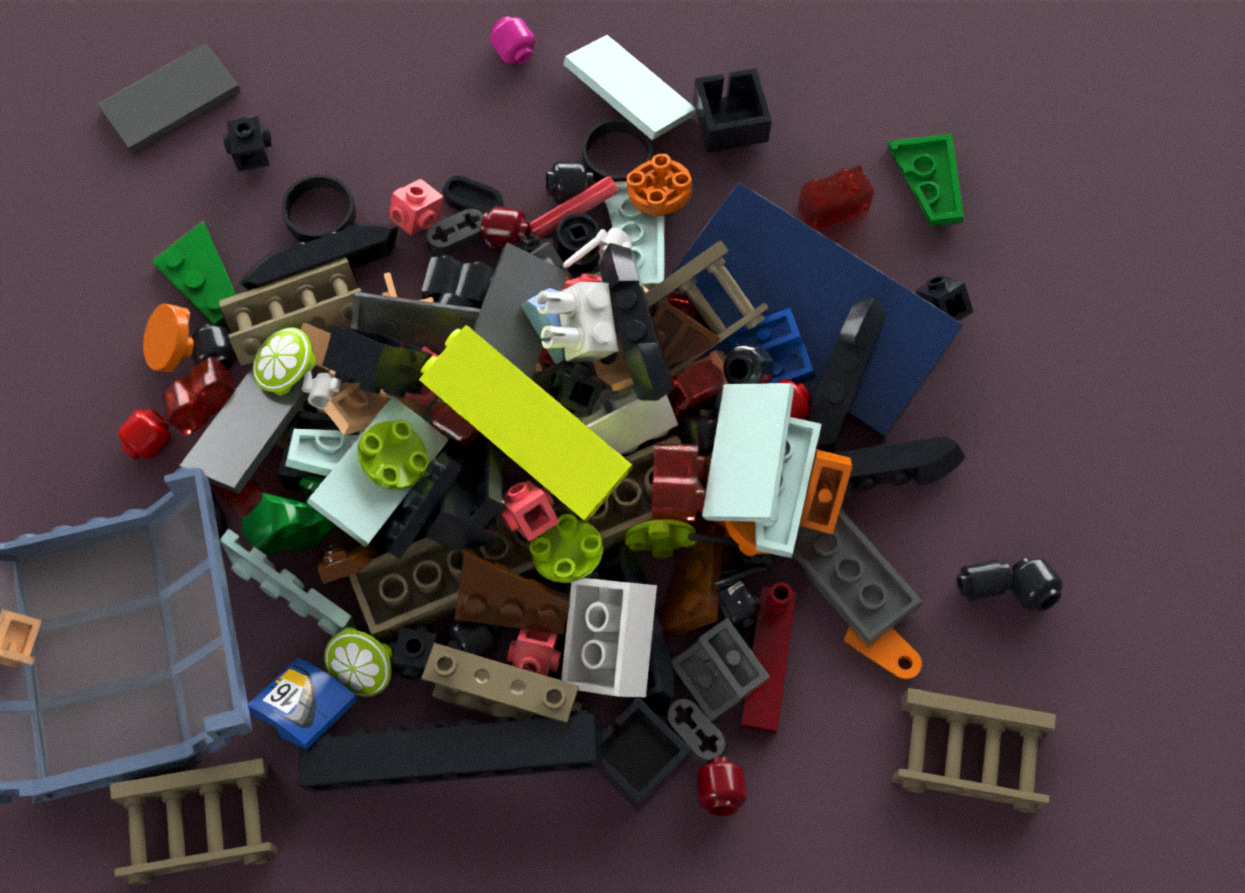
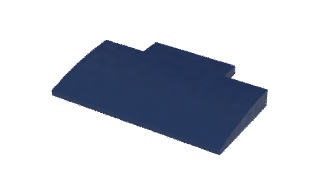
M739 182L699 234L673 273L721 240L729 250L727 255L723 257L726 261L724 266L755 309L765 302L769 308L762 312L764 317L790 308L816 375L799 382L807 388L811 395V400L808 401L810 409L854 302L875 297L887 312V316L849 414L886 438L961 330L963 324ZM705 269L695 277L698 281L696 286L726 328H729L743 318V315L713 273L709 274ZM677 289L670 294V296L699 314L685 293L681 294ZM725 338L702 356H710V352L715 350L723 352L725 356L728 355L732 350L729 338Z

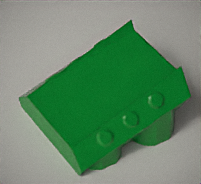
M262 493V500L247 517L242 516V535L253 547L265 555L275 554L282 549H290V551L296 552L315 548L336 526L308 503Z

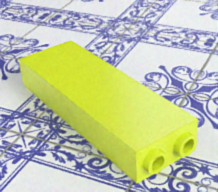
M465 325L462 330L456 329L445 341L444 345L446 348L439 357H431L422 367L421 373L423 375L419 380L587 523L633 469L632 464L469 326Z

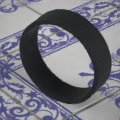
M621 118L604 120L593 126L586 134L582 148L583 164L587 172L593 173V180L595 182H599L606 177H611L614 182L627 181L628 174H606L594 167L587 157L589 146L595 139L604 134L624 132L635 136L647 149L648 157L645 162L652 160L651 139L629 120Z
M315 174L301 178L290 186L282 201V214L290 233L297 240L307 243L322 238L329 232L345 230V226L354 224L356 207L351 191L344 182L330 175ZM320 187L331 188L347 197L350 202L347 216L337 227L329 231L309 233L298 229L289 221V212L293 202L308 190Z

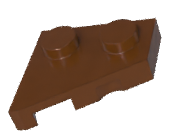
M666 301L662 303L653 317L669 370L709 349L720 341V337Z

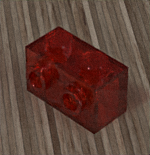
M861 165L851 169L843 168L832 176L821 180L816 178L802 186L797 207L806 224L814 230H819L868 212L875 191Z

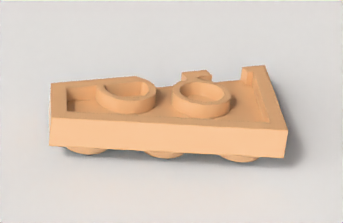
M360 382L357 384L353 383L331 398L324 410L342 434L347 435L365 430L393 395L385 393L384 389H381L380 394L370 393L359 388ZM405 395L404 398L394 396L420 417L423 416L427 409L421 403L413 402Z

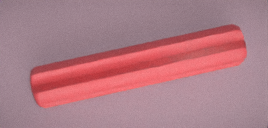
M606 177L530 223L533 234L542 239L557 230L560 222L567 216L578 213L583 214L618 193L615 182L611 177Z

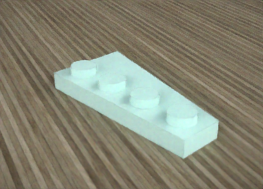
M627 181L615 182L618 193L605 200L612 228L621 229L631 238L633 246L631 250L643 287L651 290L665 280V215L652 216L638 211L629 200Z
M792 417L789 419L775 521L755 522V544L757 551L792 558L821 424Z
M294 429L285 466L328 476L363 432L360 431L359 435H343L341 431Z
M228 529L221 537L220 542L233 564L231 569L238 576L247 581L251 577L261 583L259 587L266 594L275 599L279 596L285 598L290 602L288 606L293 611L305 618L308 614L319 620L318 626L332 636H335L347 627L356 628L350 614L312 588L308 593L303 591L304 584L288 570L284 569L279 573L276 572V567L266 558L267 555L255 547L250 552L245 550L238 540L239 536Z

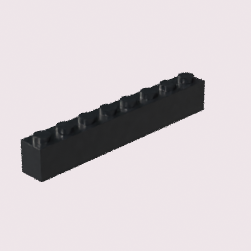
M574 710L571 711L567 724L533 714L530 716L531 720L516 721L514 717H497L494 719V723L480 724L476 720L458 721L457 726L443 727L439 723H426L421 725L420 730L407 731L406 727L392 726L385 728L384 733L371 734V731L362 729L349 731V736L336 737L333 733H324L307 750L299 747L298 786L309 792H323L603 768L602 723L595 714L590 715V711Z

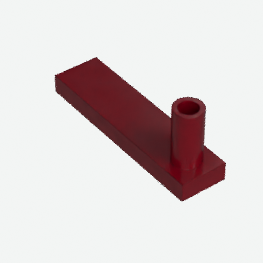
M778 582L772 587L761 585L759 594L761 609L756 615L758 621L755 623L751 651L768 673L770 679L744 699L740 725L741 728L775 734L778 731L797 593V591H793L788 584Z

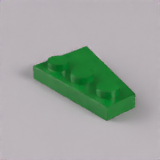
M952 134L888 141V149L929 225L932 227L963 223L964 214Z
M203 221L153 259L152 262L167 280L212 325L222 327L227 322L220 308L219 301L232 297L236 293Z

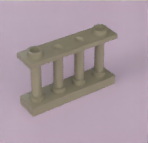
M721 240L645 293L653 314L658 311L664 301L670 303L667 296L677 289L681 294L685 293L710 330L720 337L718 343L744 325L750 330L766 319L762 312L769 307L765 302L756 309L752 306L724 266L726 261L723 257L727 255L729 250ZM705 269L709 274H714L743 315L742 319L729 328L724 326L696 286L698 281L695 277ZM714 346L669 370L673 384L681 379L678 373L681 369Z
M343 257L220 300L219 305L231 332L228 337L240 365L243 366L254 362L255 355L258 349L262 347V343L271 334L280 329L292 327L301 330L303 323H307L332 334L334 325L351 327L355 292L362 293L360 288H357L347 258Z
M437 643L433 645L422 675V680L436 684L432 694L433 700L492 718L514 717L516 721L531 720L530 716L536 714L567 724L571 711L582 710L583 708L582 703L575 702L579 689L578 685Z
M911 688L906 690L901 699L900 711L910 712V717L913 718L908 769L899 768L893 774V783L902 784V789L909 792L922 793L925 788L1013 804L1014 810L1024 813H1036L1037 809H1041L1049 804L1050 796L1034 793L1038 740L1042 739V736H1047L1055 729L1056 714ZM932 716L947 719L946 723L950 724L944 776L922 773L928 720H931ZM969 723L983 725V730L986 731L982 783L960 779L964 729ZM1006 730L1020 732V737L1023 738L1019 790L997 786L1001 733H1004Z
M261 758L110 784L111 799L120 805H124V809H128L131 866L115 868V877L128 881L129 886H137L151 883L152 876L244 861L245 866L266 863L268 856L278 855L277 847L271 842L262 843L257 788L261 786L262 781L271 780L270 765ZM238 786V789L242 790L246 846L224 850L220 794L223 793V788ZM200 792V796H204L208 853L185 856L182 801L185 800V794ZM162 799V802L166 803L170 859L147 863L144 807L148 806L147 801Z

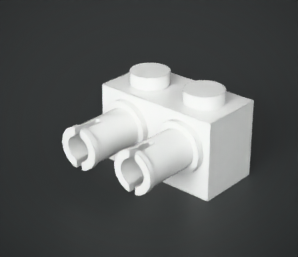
M578 282L559 293L541 291L538 294L536 304H546V306L537 307L540 314H559L561 327L545 326L543 328L541 339L551 338V341H542L544 348H564L566 362H596L618 351L609 283Z

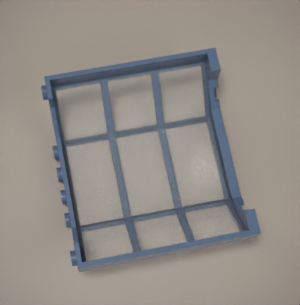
M183 467L176 470L174 474L165 475V483L171 491L147 510L130 509L123 512L121 516L112 518L96 517L88 520L87 524L74 527L68 525L57 526L48 533L40 535L23 534L16 537L14 541L0 543V614L2 609L42 620L30 656L35 658L34 664L21 662L19 669L0 664V805L11 804L12 797H16V799L32 798V803L48 802L108 787L113 783L131 781L195 765L202 761L201 753L209 749V753H216L231 744V736H245L253 731L210 482L201 467Z

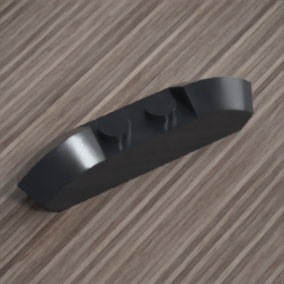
M377 222L357 223L345 226V230L339 232H329L322 238L307 243H297L284 251L281 248L256 262L245 273L239 283L249 291L343 257L347 258L350 268L354 269L390 256L396 244L399 227Z
M610 242L599 259V267L603 283H609L613 317L626 362L640 401H658L674 389L667 362L632 250Z
M875 297L854 302L806 421L821 424L816 446L818 450L829 453L834 452L883 328L887 312Z
M947 436L833 453L850 458L852 463V470L844 497L851 496V488H856L858 491H866L875 488L877 484L890 482V485L898 486L908 483L911 479L918 485L932 483L951 473L966 458L959 444Z
M616 543L602 556L596 567L600 580L649 585L638 560L625 544ZM655 607L646 697L639 698L655 714L667 716L674 693V671Z

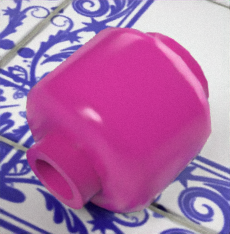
M507 16L501 18L493 25L490 43L505 63L523 64L533 56L532 51L536 44V38L521 18Z

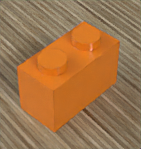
M816 449L799 526L829 534L834 533L852 470L850 458Z

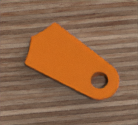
M848 627L844 642L876 664L904 680L912 679L919 674L922 667L920 655L893 628L867 647L855 632ZM901 659L908 660L911 668L907 670L902 669L898 661Z

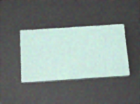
M608 35L565 56L563 63L565 67L651 140H654L694 115L696 108Z
M790 383L724 384L702 514L706 520L775 521L794 388Z
M394 396L391 397L364 430L365 432L370 426L382 421L405 420L411 424L412 429L423 441L430 461L437 456L449 440ZM362 433L310 496L307 503L366 547L413 486L403 490H389L378 486L365 475L359 464L357 453Z

